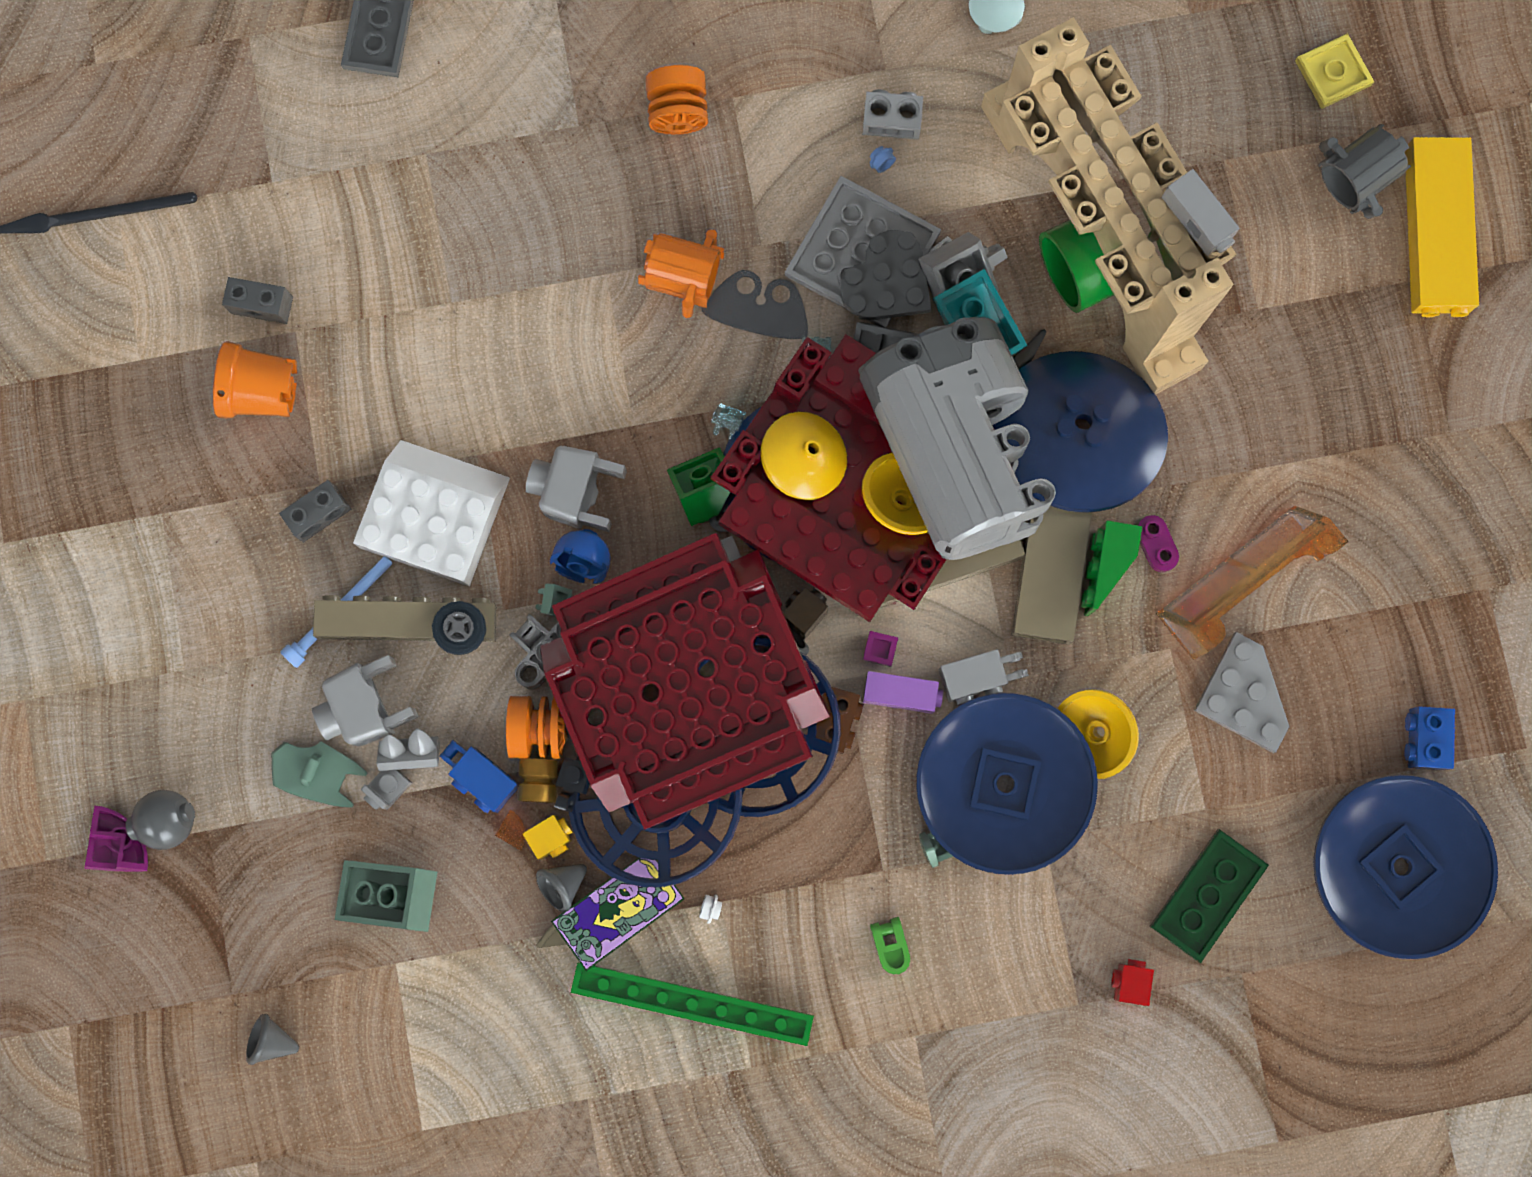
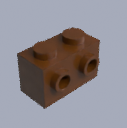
M831 687L837 699L840 713L841 735L838 753L843 754L845 748L851 749L856 732L850 731L853 719L859 721L864 704L859 702L860 695ZM824 693L822 698L830 717L817 722L816 738L831 743L833 735L832 713L828 698Z

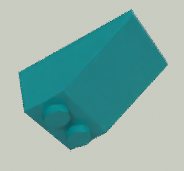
M985 269L933 298L944 325L956 322L960 318L986 317L997 323L1011 355L1028 346Z

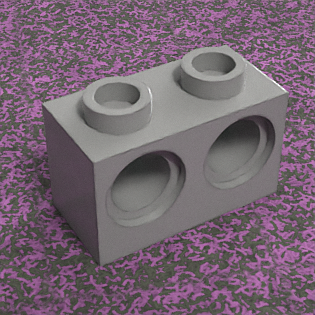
M881 89L866 92L862 135L919 140L923 96H917L913 92L890 94ZM881 108L886 113L878 116L873 114L872 110ZM908 110L911 111L914 114V116L911 118H905L900 113L902 111Z

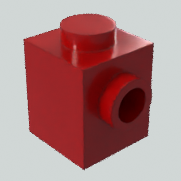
M1128 959L1127 964L1119 963L1118 969L1113 970L1111 987L1115 988L1114 1000L1149 1006L1154 970L1146 968L1145 961Z

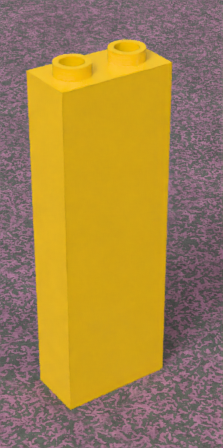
M1413 137L1408 143L1410 148L1405 151L1408 165L1411 166L1406 171L1411 313H1422V317L1439 316L1440 313H1451V317H1465L1479 306L1471 138Z

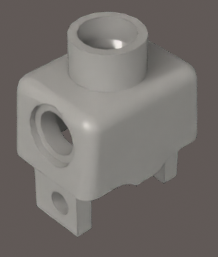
M558 446L555 449L551 463L538 459L533 460L526 481V492L541 496L539 507L549 519L578 529L585 525L609 532L612 523L608 518L587 513L589 508L595 505L598 496L597 475L599 472L625 479L627 470L625 465L600 459L597 452Z
M387 655L365 666L356 663L323 682L322 689L327 702L312 708V713L318 729L326 740L342 734L346 743L360 747L382 739L388 734H395L394 728L419 717L416 709L408 707L391 716H388L372 677L396 667L397 664L393 657Z

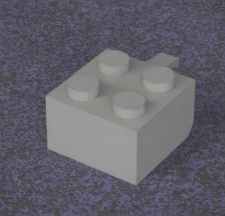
M967 232L920 257L918 260L927 277V283L934 298L983 269L986 270L998 292L999 289L992 271L995 270L994 266L1008 257L1004 247H1001L1000 244L987 248L985 245H982L978 237Z

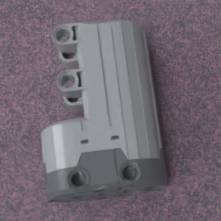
M976 316L960 318L948 325L929 328L916 336L903 338L899 342L884 348L859 368L858 371L863 388L935 549L941 554L942 558L948 560L963 559L1035 534L1043 520V513L1049 509L1055 498L1056 491L1050 481L1042 478L1020 485L1014 474L1018 467V459L1022 457L1030 441L1028 430L1019 424H1011L994 430L992 426L1007 418L1016 410H1019L1028 395L1026 384L994 320ZM1014 439L1020 446H1012L1007 440ZM1039 493L1043 495L1045 501H1037L1032 494ZM1032 518H1033V520H1034V523H1027V522H1025V521H1027V520H1029V519H1032Z

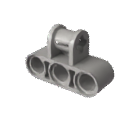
M529 614L527 621L516 633L512 632L509 635L529 653L515 669V678L523 687L536 689L547 680L544 674L540 646L561 637L560 633L562 630L559 623L548 631ZM533 667L537 670V677L533 682L527 683L523 680V673L527 668Z

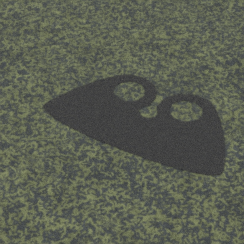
M738 271L728 277L713 292L707 302V308L702 307V312L709 318L741 330L785 339H804L808 336L807 318L801 296L796 286L785 279H778L769 283L764 293L766 302L763 305H758L756 297L760 295L762 289L760 278L751 271ZM742 277H750L755 283L754 290L749 294H742L737 289V282ZM783 285L789 289L790 297L786 302L778 303L773 299L772 291L776 286Z

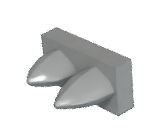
M418 728L412 732L409 739H397L388 734L379 741L376 763L378 770L438 767L439 738L438 736L429 737L428 734Z

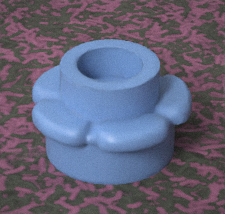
M880 146L870 155V167L872 169L875 168L878 173L886 171L896 161L891 147L884 148Z

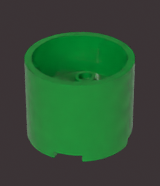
M1069 219L1040 234L1039 246L1045 268L1056 291L1069 309L1079 313L1114 296L1113 291L1095 262L1097 258L1104 254L1093 232L1079 235Z

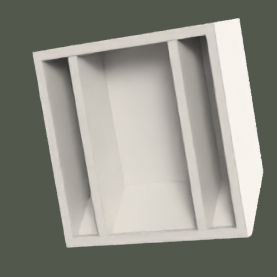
M400 440L384 461L353 543L360 549L383 557L385 556L391 560L470 587L510 478Z

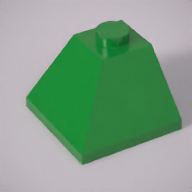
M720 447L667 469V473L691 526L704 523L710 518L717 516L730 494V491L710 479L725 457Z

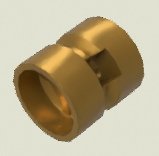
M521 758L519 760V776L524 779V782L519 784L517 801L555 803L557 789L556 785L551 782L558 777V760Z

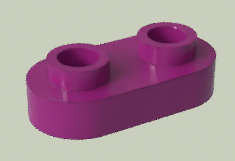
M1156 515L1144 517L1137 524V526H1142L1140 545L1152 569L1157 572H1168L1178 564L1179 552L1162 518ZM1148 525H1154L1157 528V533H1149ZM1160 552H1167L1169 560L1163 561L1160 558Z

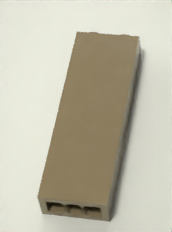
M1050 506L1043 513V520L1035 534L1025 538V556L1021 564L1011 636L1066 645L1074 642L1092 512H1073ZM1033 518L1029 519L1028 523H1034Z

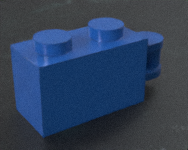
M452 740L439 755L453 768L448 773L454 779L451 784L463 794L469 791L477 798L474 803L487 814L490 810L498 813L519 787L518 782L475 747L471 746L467 751L456 741ZM459 751L463 754V757L458 763H455L452 759Z

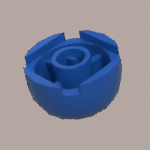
M583 529L564 534L557 541L549 562L550 564L554 562L556 564L554 570L567 579L584 583V578L594 579L593 584H598L606 578L611 556L607 544L596 532Z

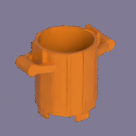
M708 230L706 232V239L703 245L662 233L659 235L654 234L653 241L648 240L644 249V253L647 254L644 265L646 273L645 276H638V284L644 285L647 289L683 298L682 315L685 318H690L693 315L695 305L707 308V302L717 277L720 259H724V248L717 246V232L715 230Z

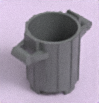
M1383 124L1371 128L1344 149L1334 137L1322 141L1319 145V149L1323 152L1326 159L1320 162L1318 166H1322V179L1328 191L1340 204L1347 209H1351L1350 214L1361 210L1367 219L1378 217L1383 213V208L1379 205L1375 195L1401 177L1411 167L1408 165L1405 151L1410 148L1402 136L1396 140L1392 134L1382 129L1384 127Z

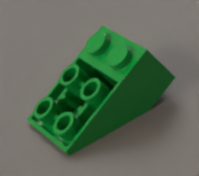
M1107 520L1100 528H1097L1096 533H1092L1090 550H1093L1094 554L1091 562L1088 561L1085 572V579H1090L1087 590L1083 591L1081 598V607L1085 608L1084 616H1090L1099 608L1137 558L1142 526Z

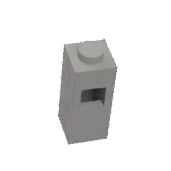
M1194 169L1167 187L1161 198L1207 256L1216 250L1222 253L1235 243L1233 237L1240 229Z

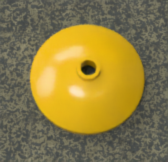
M793 412L780 417L768 428L761 444V461L767 477L777 489L796 499L814 500L824 497L840 484L846 472L847 453L840 434L828 421L812 413ZM808 446L814 448L815 454L809 452Z
M893 453L876 459L867 469L862 481L863 499L870 513L882 525L898 533L917 535L928 532Z
M1088 689L1072 694L1058 706L1057 709L1076 725L1088 743L1094 758L1097 779L1114 776L1129 765L1138 747L1139 733L1133 713L1120 698L1103 690ZM1098 726L1104 729V736H1100L1097 733Z

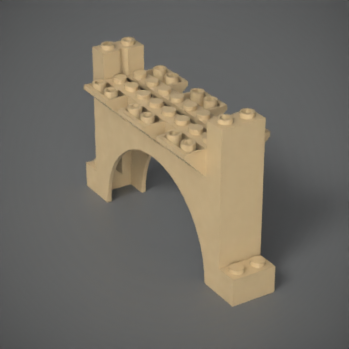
M1073 17L1019 45L1009 81L984 93L981 108L1008 154L1014 152L1016 146H1024L1030 150L1033 156L1038 155L1055 172L1057 176L1050 179L1048 183L1078 234L1094 233L1104 254L1097 258L1095 262L1123 308L1126 330L1125 342L1122 348L1137 374L1149 385L1156 395L1202 370L1208 363V359L1194 335L1234 285L1222 265L1235 257L1236 253L1232 246H1230L1222 253L1216 250L1207 256L1161 198L1167 187L1185 175L1187 171L1158 123L1130 137L1119 116L1140 100L1142 96L1111 45L1084 58L1089 41ZM1097 142L1129 185L1151 228L1148 236L1144 233L1139 224L1138 217L1131 211L1124 199L1122 190L1115 184L1108 172L1106 163L1101 160L1092 143ZM1155 241L1157 242L1164 265L1155 251L1153 244Z

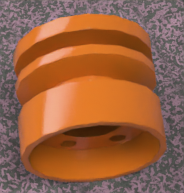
M671 65L657 68L648 73L646 76V92L648 100L651 101L647 106L650 129L658 133L675 135L696 132L707 126L709 123L708 106L706 100L703 99L707 94L704 71L689 65Z
M510 696L506 717L508 757L530 758L533 745H538L540 758H547L550 745L552 758L561 759L567 734L565 723L555 698L553 697L551 710L548 697L546 696L541 697L538 710H534L531 696Z

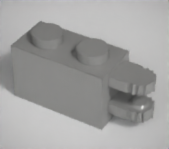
M996 649L940 666L939 672L949 703L956 701L957 705H962L973 700V695L983 692L985 696L1002 693V687L1006 686L1008 682L1029 676L1027 669H1020L1008 675L1005 674L1003 665L1020 661L1023 658L1022 652L1000 657L999 651Z

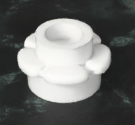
M705 895L699 918L707 920L708 924L711 923L712 918L718 920L722 902L717 901L718 895H714V897Z

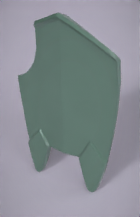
M283 742L271 753L273 786L298 797L328 805L353 807L354 804L339 792L346 774L366 776L368 774L356 762L323 742L307 748Z

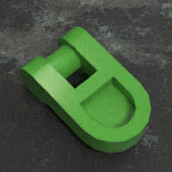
M892 918L889 923L879 925V922L870 924L883 969L893 975L905 972L910 964V954L900 918ZM894 934L896 943L885 945L883 937Z

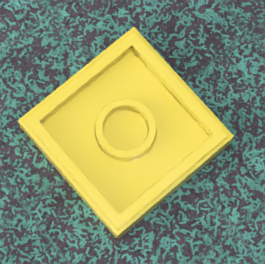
M1348 33L1298 56L1295 60L1321 109L1364 90L1374 83Z

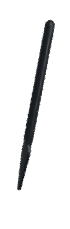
M187 192L50 216L45 213H37L1 225L0 234L45 233L55 226L192 204L197 201L198 196L194 192Z

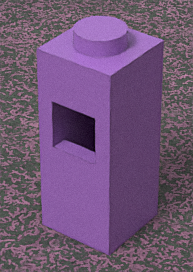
M868 671L863 703L933 714L935 707L941 708L943 690L938 689L939 682Z

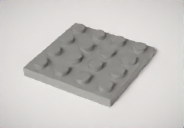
M840 176L787 267L785 276L845 308L840 296L841 282L848 268L865 262L866 250L872 237L888 230L911 232L920 244L924 256L932 249L941 233V229ZM892 318L867 321L875 325L887 327Z

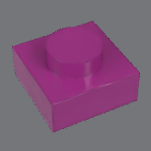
M869 631L863 661L892 667L898 637Z

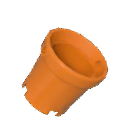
M229 341L224 342L218 353L214 374L213 407L215 415L218 418H233L236 415L290 417L294 407L297 383H294V377L291 376V373L297 374L296 359L243 349L240 344ZM223 390L225 394H220L218 391Z

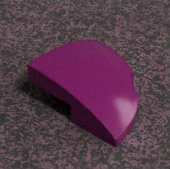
M94 805L84 869L125 872L147 871L148 854L146 846L139 840H132L126 831V817L109 808Z

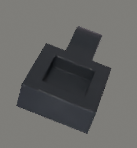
M568 757L564 758L556 785L563 787V790L556 799L555 808L572 813L578 793L587 794L590 783L581 761Z

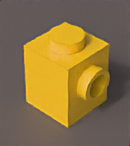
M552 815L524 832L523 836L536 858L542 860L550 854L552 858H555L568 850L566 844L572 841L569 836L572 833V829L564 817L559 819L557 815Z

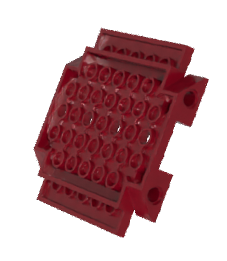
M845 334L833 353L809 337H806L776 381L770 396L746 431L743 430L710 478L736 495L719 520L718 525L868 622H871L888 594L915 610L946 559L942 558L941 554L935 549L928 533L908 535L895 532L878 522L864 502L862 481L867 469L879 457L893 453L860 381L858 371L876 353ZM808 412L818 415L828 421L838 431L844 442L847 453L846 472L840 484L824 497L814 500H800L790 497L777 489L764 471L761 461L763 437L768 428L777 419L786 414ZM808 446L809 452L815 454L814 448Z
M714 533L552 605L562 630L560 633L561 637L540 646L544 674L590 786L608 812L633 803L644 830L813 758L801 728H806L830 717L808 663L803 660L782 611L781 600L759 550L733 560L730 563L718 533ZM761 635H766L771 640V647L765 653L758 652L754 645L756 638ZM709 659L714 663L715 671L710 677H703L699 672V665L702 661ZM649 684H654L659 689V696L653 702H649L644 697V689ZM594 708L600 709L604 715L603 722L598 726L592 725L589 721V713Z

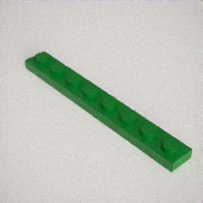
M580 962L577 963L570 992L808 1046L814 1015L603 967L593 966L586 972Z

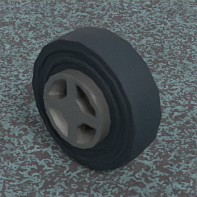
M463 601L450 602L441 607L434 616L432 633L438 646L447 653L454 655L469 654L476 650L484 641L486 622L480 610L474 605Z

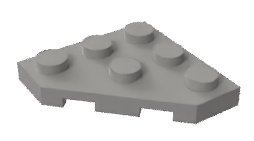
M1235 632L1194 711L1262 748L1276 753L1289 728V723L1264 647Z

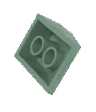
M344 860L334 920L428 932L438 872L412 867Z

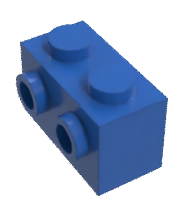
M1420 706L1409 709V713H1407L1405 718L1406 731H1409V743L1405 745L1404 750L1405 760L1408 761V768L1454 769L1455 709Z

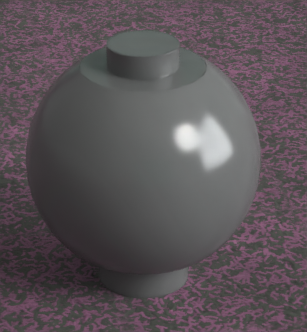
M156 790L146 794L137 802L133 809L132 817L126 820V831L132 840H139L149 848L156 850L171 849L184 842L191 833L195 810L192 804L181 794L171 790Z

